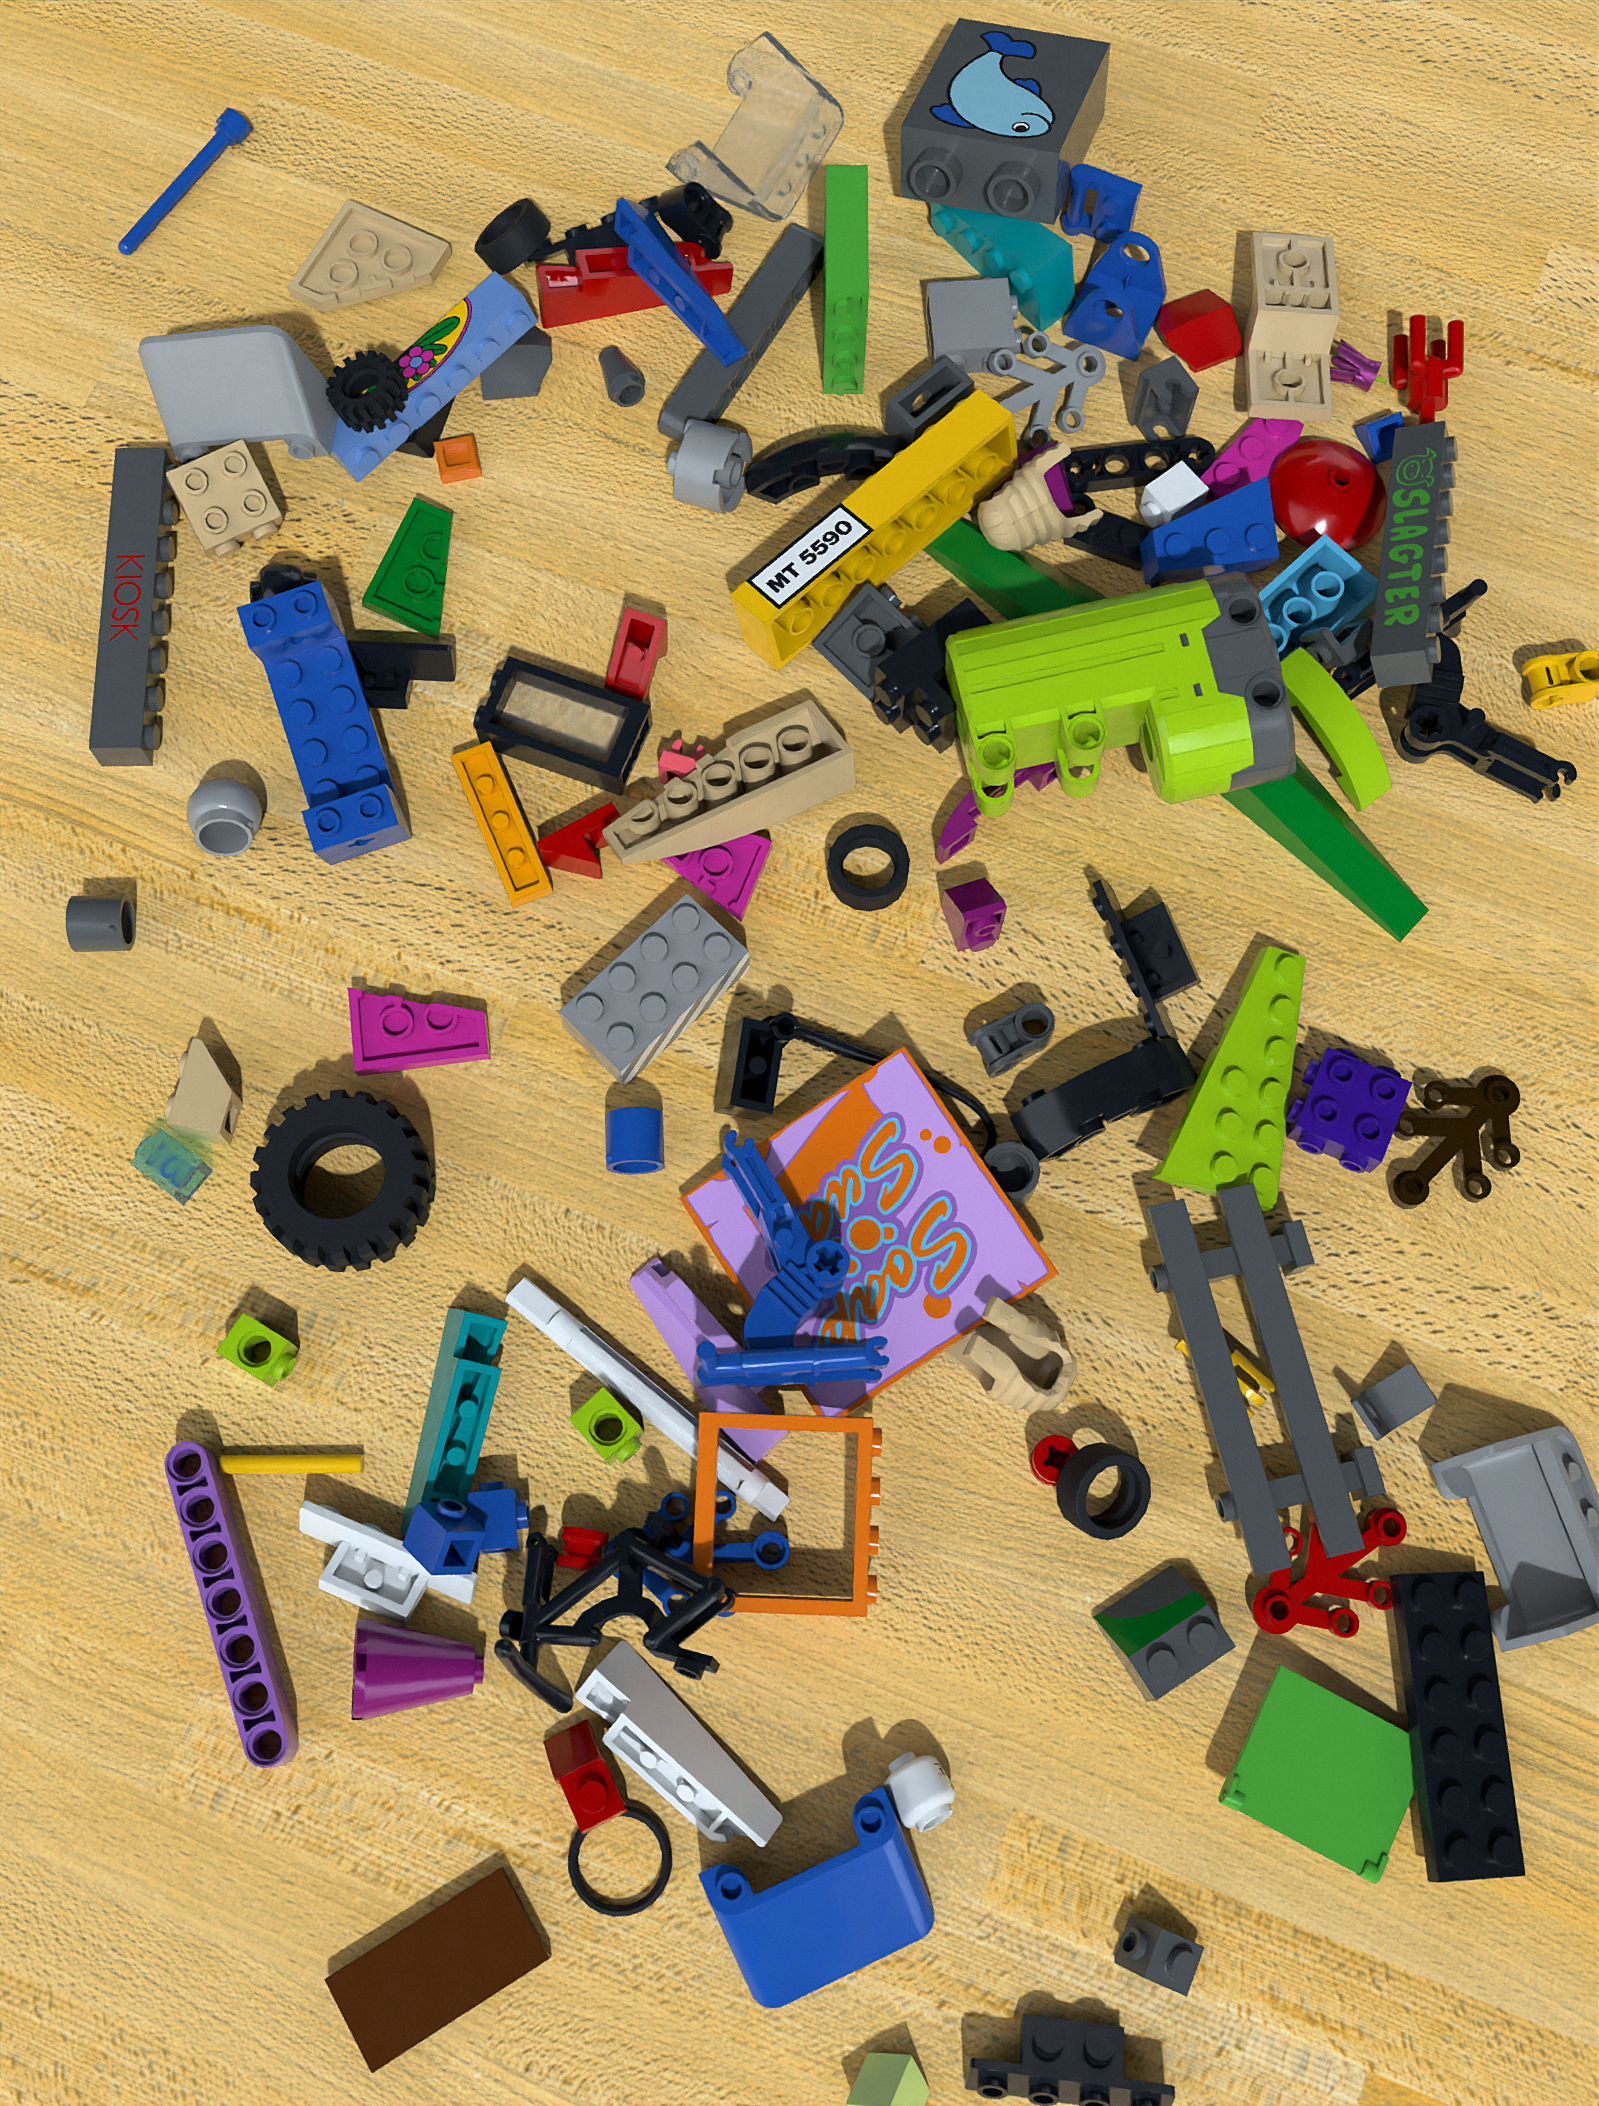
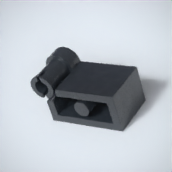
M783 1012L776 1016H768L762 1020L743 1017L727 1026L713 1112L757 1121L773 1114L782 1050L799 1033L794 1031V1029L800 1028V1024L793 1014Z

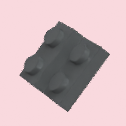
M868 582L811 645L873 703L876 666L928 626L914 613L907 619L897 609L902 602L887 587L883 586L878 591Z

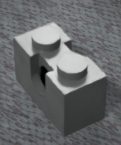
M946 355L887 402L885 432L890 436L903 440L910 446L922 436L929 426L939 422L953 410L959 401L968 398L973 393L974 381ZM923 393L924 405L918 410L913 411L912 405L914 401Z

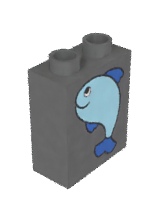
M959 18L901 125V197L1054 225L1071 189L1069 183L1071 169L1083 162L1104 116L1110 43Z

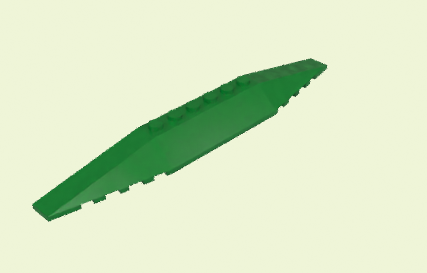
M963 517L923 549V551L1007 620L1106 598L1099 591L1024 550L1017 553L997 550L987 542L978 525ZM1297 754L1296 773L1288 775L1284 780L1220 794L1398 942H1401L1429 911Z

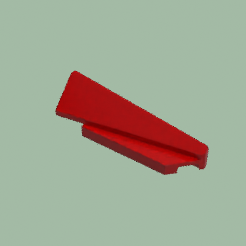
M694 242L674 243L711 296L726 294L731 291L734 270L732 263L727 261L726 263L717 264L705 257L704 248ZM629 246L576 250V267L536 265L535 272L540 318L544 329L665 306L666 304L627 264Z

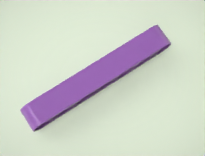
M190 1441L180 1442L167 1453L164 1462L165 1472L243 1749L248 1760L255 1766L262 1768L284 1766L297 1754L299 1747L298 1734L224 1478L219 1472V1461L212 1451L197 1443ZM199 1454L201 1458L199 1471L192 1477L186 1478L183 1473L184 1462L191 1455ZM211 1498L214 1503L213 1515L206 1522L199 1523L196 1518L197 1506L203 1500ZM224 1544L227 1549V1559L221 1567L213 1569L209 1564L210 1551L216 1545ZM236 1589L241 1597L240 1607L234 1614L227 1616L222 1610V1600L227 1592ZM248 1635L254 1642V1652L248 1661L241 1663L235 1656V1647L242 1637ZM261 1682L268 1690V1699L263 1708L255 1711L249 1704L248 1695L251 1688ZM275 1730L282 1739V1747L278 1755L270 1759L262 1750V1741L268 1732Z

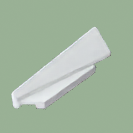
M624 1640L620 1641L595 1668L574 1696L612 1724L601 1741L710 1840L727 1842L734 1835L747 1836L755 1841L757 1846L764 1847L783 1820L782 1815L630 1644Z

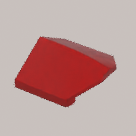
M1206 289L1161 306L1158 330L1168 347L1189 364L1188 367L1192 372L1198 373L1243 355L1244 347L1231 304L1211 290Z

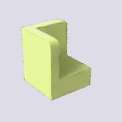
M871 2052L867 2054L847 2099L846 2106H925L930 2090L912 2055Z

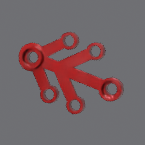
M1309 1506L1307 1514L1311 1525L1304 1575L1289 1586L1291 1567L1270 1572L1269 1585L1260 1589L1252 1600V1617L1259 1628L1271 1634H1284L1290 1631L1296 1624L1327 1629L1337 1637L1350 1638L1359 1629V1618L1354 1611L1338 1607L1329 1612L1300 1604L1318 1592L1363 1601L1374 1609L1387 1610L1393 1607L1389 1582L1372 1580L1367 1583L1338 1576L1377 1547L1395 1546L1402 1542L1406 1536L1407 1523L1404 1516L1396 1509L1375 1508L1366 1515L1364 1520V1531L1361 1533L1365 1549L1326 1558L1311 1506ZM1387 1518L1392 1519L1395 1523V1531L1391 1536H1387L1383 1531V1522ZM1282 1527L1283 1534L1287 1532L1293 1538V1545L1288 1550L1292 1561V1556L1297 1555L1303 1547V1538L1295 1528ZM1378 1586H1382L1386 1591V1599L1381 1604H1378L1374 1599V1590ZM1278 1600L1282 1603L1284 1612L1280 1618L1274 1619L1270 1613V1607L1273 1602ZM1344 1613L1349 1619V1626L1345 1631L1341 1632L1336 1626V1620L1339 1615Z

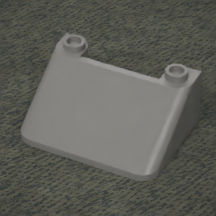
M256 325L149 336L140 341L138 353L172 451L183 465L209 454L210 449L207 446L232 444L243 439L244 443L284 440L289 446L288 452L290 455L301 460L331 456L338 414L328 401L329 398L326 395V388H330V386L295 340L283 329L271 325Z
M1560 1425L1493 1443L1430 1465L1436 1479L1437 1490L1444 1499L1460 1500L1467 1497L1508 1604L1497 1608L1496 1611L1490 1614L1491 1629L1497 1638L1502 1652L1561 1638L1599 1623V1494L1579 1444L1567 1428Z

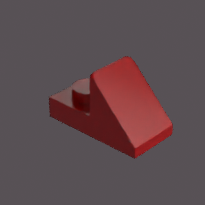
M630 606L625 608L604 688L639 701H644L648 698L658 659L665 657L668 651L667 619Z
M609 802L537 841V849L544 866L595 879H602L600 864L591 849L595 847L601 849L609 846L603 837L602 830L621 817L613 802Z
M588 1719L543 1741L554 1780L562 1787L582 1834L628 1811Z

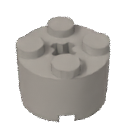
M689 419L685 426L684 438L679 451L673 450L668 460L667 472L669 475L674 476V500L717 513L726 514V512H733L740 503L746 489V479L742 475L744 462L752 464L753 447L750 435L702 420Z

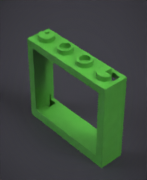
M826 165L823 256V394H836L839 396H843V394H863L869 299L868 165Z

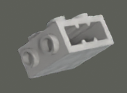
M985 277L979 280H943L928 283L926 316L932 366L947 355L965 373L986 372L993 374L989 368V360L994 353L1002 349L1010 350L1014 355L1021 353V329H1014L1013 320L1017 319L1016 294L1010 295L1008 278L993 279ZM999 356L998 366L1002 370L1007 369L1008 362L1006 358Z

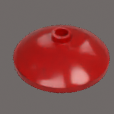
M1313 439L1301 442L1282 455L1270 475L1269 488L1273 515L1285 533L1306 548H1309L1321 536L1326 534L1343 550L1351 552L1368 543L1384 522L1387 492L1383 479L1376 467L1365 455L1345 443L1329 439Z

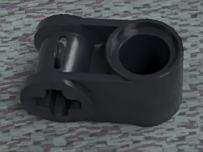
M692 181L662 194L658 201V212L665 225L670 227L684 242H694L703 247L706 258L714 260L720 257L722 252L721 242L725 233L731 231L734 220L730 212L721 207L700 183Z

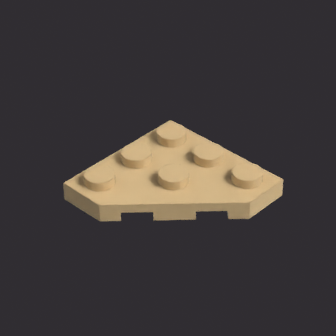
M347 199L293 277L287 289L291 298L322 312H328L432 284L452 255L449 243Z

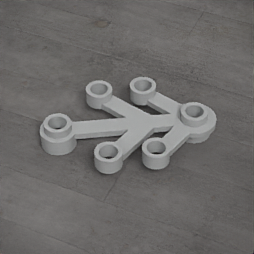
M1037 331L1028 335L1023 342L1024 353L1031 359L1043 357L1065 367L1054 374L1016 360L1014 353L1007 349H1002L991 356L989 368L995 376L1004 377L1007 375L1031 385L999 402V404L1014 414L1038 401L1031 427L1024 434V444L1028 450H1033L1051 442V433L1048 427L1059 390L1071 383L1066 409L1058 415L1057 425L1066 434L1077 432L1084 426L1085 417L1082 407L1088 387L1097 384L1103 378L1106 370L1105 358L1102 352L1095 346L1081 345L1072 351L1051 343L1050 338L1044 332ZM1033 338L1041 342L1042 349L1040 352H1036L1033 349ZM999 356L1006 358L1008 362L1006 370H1002L998 366ZM1084 358L1090 360L1092 364L1091 372H1087L1084 369ZM1068 413L1075 417L1076 424L1074 428L1070 427L1066 422ZM1035 431L1039 432L1042 436L1040 446L1033 442L1032 436Z

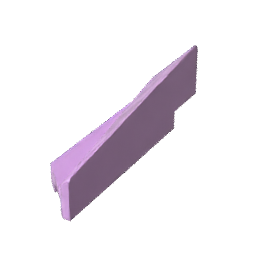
M657 1257L632 1276L630 1279L631 1287L708 1411L772 1413L760 1399L771 1390V1386L742 1387L741 1385L698 1388L694 1384L693 1378L699 1369L697 1347L701 1342H712L716 1347L717 1354L738 1353L743 1349L680 1277L673 1271L670 1272ZM720 1428L729 1445L754 1466L788 1436V1430Z

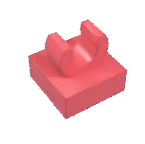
M677 739L673 743L672 752L663 750L658 763L660 783L666 784L675 777L681 780L695 770V762L705 756L704 746L698 745L696 754L692 757L681 755L683 752V740Z

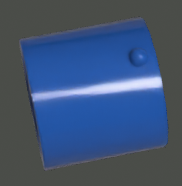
M626 1107L615 1109L605 1114L606 1169L608 1171L618 1174L638 1175L654 1173L665 1168L663 1112L647 1107Z

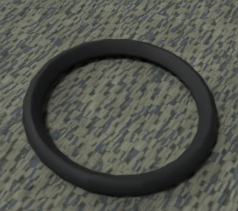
M626 1806L628 1811L620 1816L635 1818L644 1823L653 1831L659 1841L662 1852L660 1876L653 1889L645 1897L629 1905L614 1906L596 1899L586 1889L578 1869V1856L581 1844L589 1832L582 1834L578 1828L571 1842L568 1854V1872L572 1886L579 1898L593 1910L613 1917L630 1916L642 1912L652 1905L663 1893L672 1869V1850L668 1836L662 1826L650 1814L630 1806Z

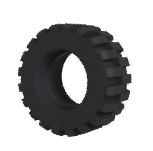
M345 1089L331 1090L330 1099L322 1100L319 1094L316 1093L306 1097L305 1102L307 1106L296 1110L291 1105L281 1113L286 1120L279 1127L271 1123L263 1135L269 1142L266 1148L257 1146L253 1157L259 1169L250 1173V1186L257 1193L252 1200L256 1212L264 1219V1226L290 1253L297 1255L311 1266L318 1268L320 1265H324L329 1271L344 1272L346 1266H353L357 1272L371 1269L370 1261L379 1258L383 1263H386L396 1257L392 1250L401 1243L407 1248L416 1239L412 1233L416 1225L425 1226L430 1216L426 1210L427 1203L434 1202L436 1190L431 1183V1179L435 1177L433 1162L429 1158L428 1149L413 1124L405 1114L401 1115L390 1102L385 1099L377 1102L371 1093L359 1090L355 1093L354 1097H350ZM363 1145L373 1148L384 1162L385 1178L380 1192L372 1203L359 1213L341 1219L321 1218L313 1213L306 1204L304 1189L308 1174L314 1164L323 1155L341 1146Z

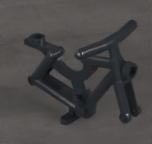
M648 1511L644 1520L645 1524L653 1532L651 1538L642 1529L636 1527L621 1531L615 1538L613 1550L551 1600L554 1565L559 1552L553 1545L547 1544V1539L540 1532H534L528 1536L526 1540L528 1556L521 1602L523 1611L509 1609L503 1614L499 1624V1634L502 1638L495 1643L494 1652L512 1676L561 1714L570 1712L573 1708V1699L537 1670L539 1652L543 1644L597 1647L603 1641L601 1629L605 1623L620 1616H635L643 1620L649 1628L643 1635L644 1647L654 1657L675 1662L673 1669L677 1673L694 1680H701L704 1671L717 1673L720 1664L713 1656L687 1650L679 1645L720 1612L730 1610L735 1604V1597L725 1588L724 1583L718 1577H712L665 1552L666 1547L679 1550L683 1539L666 1518L659 1513ZM644 1567L690 1591L694 1595L665 1616L656 1603L642 1596ZM619 1570L618 1595L602 1600L582 1612L573 1626L552 1625L555 1620ZM727 1597V1600L721 1603L722 1600ZM512 1641L518 1642L520 1652L515 1647Z

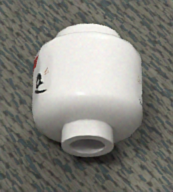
M908 1752L895 1759L888 1766L891 1774L884 1781L883 1787L902 1826L907 1828L917 1827L919 1832H926L945 1821L952 1814L951 1804L955 1799L956 1792L935 1757L930 1755L916 1757L913 1752Z

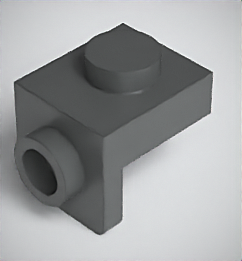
M1368 618L1347 623L1335 635L1327 627L1305 631L1299 637V640L1306 648V651L1325 670L1345 666L1360 659L1369 650L1367 644L1372 640L1373 622Z
M1131 1914L1120 1937L1114 1962L1147 1980L1187 1997L1204 1947Z

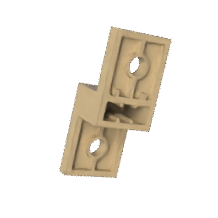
M1253 232L1250 243L1253 300L1244 332L1248 417L1330 423L1333 413L1329 352L1340 318L1333 237ZM1282 384L1292 385L1293 388L1286 387Z

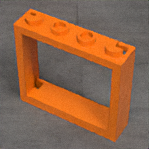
M700 1411L693 1567L712 1577L714 1572L720 1428L858 1433L852 1599L733 1594L735 1597L734 1606L730 1610L722 1612L867 1617V1604L876 1605L877 1575H868L869 1555H878L879 1526L870 1525L871 1506H880V1477L872 1476V1457H881L882 1428H873L872 1417ZM727 1597L724 1598L721 1603L725 1602L727 1600Z

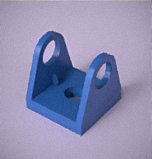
M1134 231L1123 232L1115 238L1094 263L1065 323L1063 335L1131 361H1137L1167 294L1160 250L1151 238ZM1129 243L1141 246L1149 254V260L1138 261L1132 259L1124 252L1122 246ZM1118 308L1123 312V315L1119 317L1109 316L1105 310Z

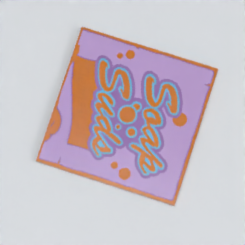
M902 1046L755 1146L790 1205L795 1209L808 1236L817 1242L822 1240L837 1241L846 1248L850 1256L849 1270L840 1293L833 1299L821 1301L820 1309L795 1333L793 1337L794 1347L811 1346V1342H817L818 1345L867 1342L875 1336H883L888 1340L884 1349L873 1350L880 1353L881 1356L889 1357L887 1367L879 1370L882 1372L881 1380L875 1384H867L861 1380L815 1383L813 1387H809L808 1383L797 1384L816 1415L849 1416L986 1324L988 1321L982 1318V1314L991 1295L1013 1306L1059 1275L1051 1260L905 1046ZM733 1161L731 1164L734 1167H737L735 1162ZM721 1169L679 1197L744 1302L751 1310L762 1287L776 1274L770 1266V1256L758 1224L733 1181ZM820 1266L816 1267L819 1273L823 1271ZM832 1268L828 1270L832 1276L835 1274ZM867 1368L869 1371H876L875 1369Z

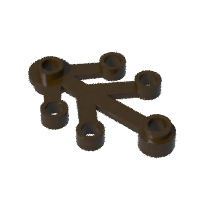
M1490 1075L1482 1079L1476 1088L1448 1087L1442 1081H1431L1420 1093V1101L1427 1109L1435 1111L1443 1108L1445 1105L1475 1107L1465 1118H1420L1412 1111L1401 1112L1393 1132L1396 1138L1408 1141L1415 1136L1446 1137L1415 1171H1403L1391 1181L1389 1185L1390 1199L1396 1206L1402 1209H1414L1427 1199L1430 1190L1428 1183L1460 1149L1463 1181L1460 1184L1462 1197L1469 1202L1477 1203L1490 1194L1492 1186L1489 1178L1482 1171L1479 1129L1488 1119L1490 1121L1493 1149L1488 1156L1490 1165L1497 1171L1506 1172L1515 1167L1520 1161V1151L1511 1143L1509 1116L1517 1110L1520 1104V1093L1513 1081L1502 1075ZM1429 1090L1439 1091L1442 1095V1101H1433L1429 1096ZM1492 1090H1499L1504 1095L1505 1101H1496L1492 1096ZM1400 1120L1410 1121L1413 1125V1132H1405L1400 1127ZM1499 1150H1504L1510 1155L1511 1162L1509 1164L1503 1163L1499 1159ZM1470 1181H1476L1481 1185L1482 1193L1480 1195L1474 1194L1470 1190ZM1405 1182H1415L1419 1189L1418 1194L1409 1193L1405 1188Z

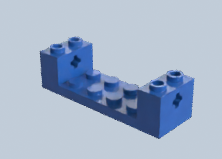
M318 580L237 607L248 646L264 664L308 802L309 809L301 812L314 853L331 866L412 839L336 602L321 581Z

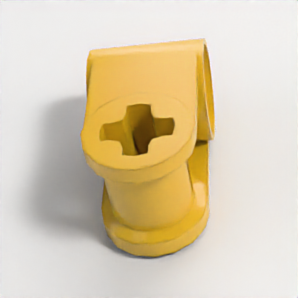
M1586 650L1561 655H1542L1530 659L1521 667L1523 676L1529 680L1533 695L1530 698V705L1533 709L1544 710L1559 705L1585 703L1593 700L1599 693L1598 650ZM1581 673L1588 674L1593 680L1585 678Z

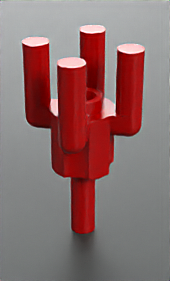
M1418 314L1411 316L1409 319V336L1398 334L1392 338V387L1398 391L1406 389V407L1410 408L1412 413L1418 414V425L1435 422V412L1444 410L1448 405V379L1460 376L1464 370V322L1453 320L1447 324L1446 359V341L1441 339L1430 342V355H1426V316Z

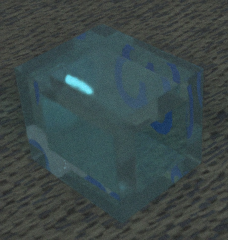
M161 1128L154 1136H148L139 1144L135 1151V1158L130 1163L141 1174L183 1206L213 1172L202 1159Z

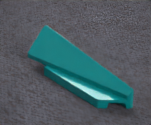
M449 1308L447 1312L400 1529L401 1534L406 1536L417 1502H439L440 1499L447 1498L456 1500L465 1507L467 1505V1493H470L502 1371V1368L490 1365L505 1333L508 1321L455 1308Z

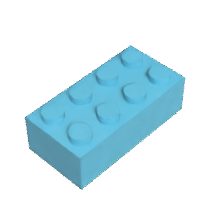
M1326 534L1321 536L1258 593L1264 606L1268 627L1277 645L1280 660L1297 647L1301 646L1306 650L1299 640V637L1305 631L1327 627L1335 635L1345 624L1368 619L1375 612L1378 579Z

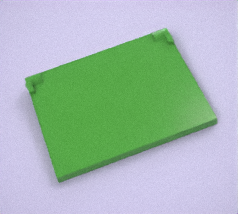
M1277 1664L1233 1768L1224 1781L1218 1801L1355 1872L1357 1876L1372 1884H1376L1381 1879L1389 1860L1387 1856L1416 1788L1409 1733L1290 1669Z

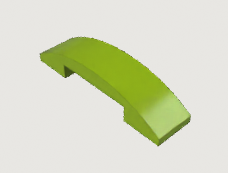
M1301 646L1297 647L1280 660L1281 673L1287 687L1290 707L1298 706L1341 773L1335 779L1356 811L1361 812L1392 787L1387 765L1370 729L1343 689L1316 659Z

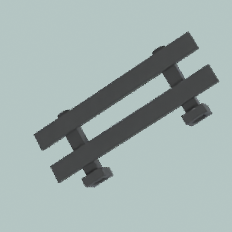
M1253 1183L1220 1190L1216 1194L1232 1246L1200 1253L1184 1199L1149 1206L1147 1211L1162 1259L1160 1264L1150 1266L1149 1268L1151 1284L1156 1293H1172L1229 1491L1215 1495L1216 1509L1222 1522L1238 1520L1254 1576L1293 1567L1276 1511L1279 1509L1310 1502L1326 1558L1365 1549L1348 1493L1351 1492L1354 1502L1386 1493V1489L1372 1445L1340 1455V1464L1337 1458L1279 1267L1282 1268L1284 1277L1302 1273L1315 1264L1302 1220L1282 1224L1271 1233L1272 1237H1270ZM1239 1276L1242 1277L1301 1472L1270 1481L1266 1477L1209 1283Z

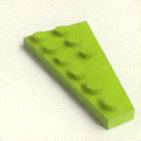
M1270 945L1258 951L1239 991L1241 994L1234 1012L1227 1016L1222 1027L1225 1031L1218 1046L1212 1048L1185 1104L1187 1107L1186 1113L1179 1127L1173 1129L1167 1142L1170 1146L1162 1163L1156 1165L1151 1178L1217 1197L1216 1193L1220 1190L1253 1183L1261 1210L1267 1212L1276 1209L1305 957Z

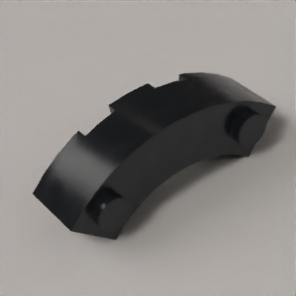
M1150 1036L1134 1045L1132 1051L1108 1060L1047 1093L1044 1089L1028 1095L1021 1101L1023 1108L1011 1115L1009 1119L1023 1145L1033 1151L1039 1163L1059 1159L1086 1141L1103 1133L1106 1130L1103 1123L1105 1121L1107 1124H1111L1128 1115L1134 1118L1148 1111L1170 1105L1193 1089L1198 1075L1176 1037L1158 1041L1156 1036Z

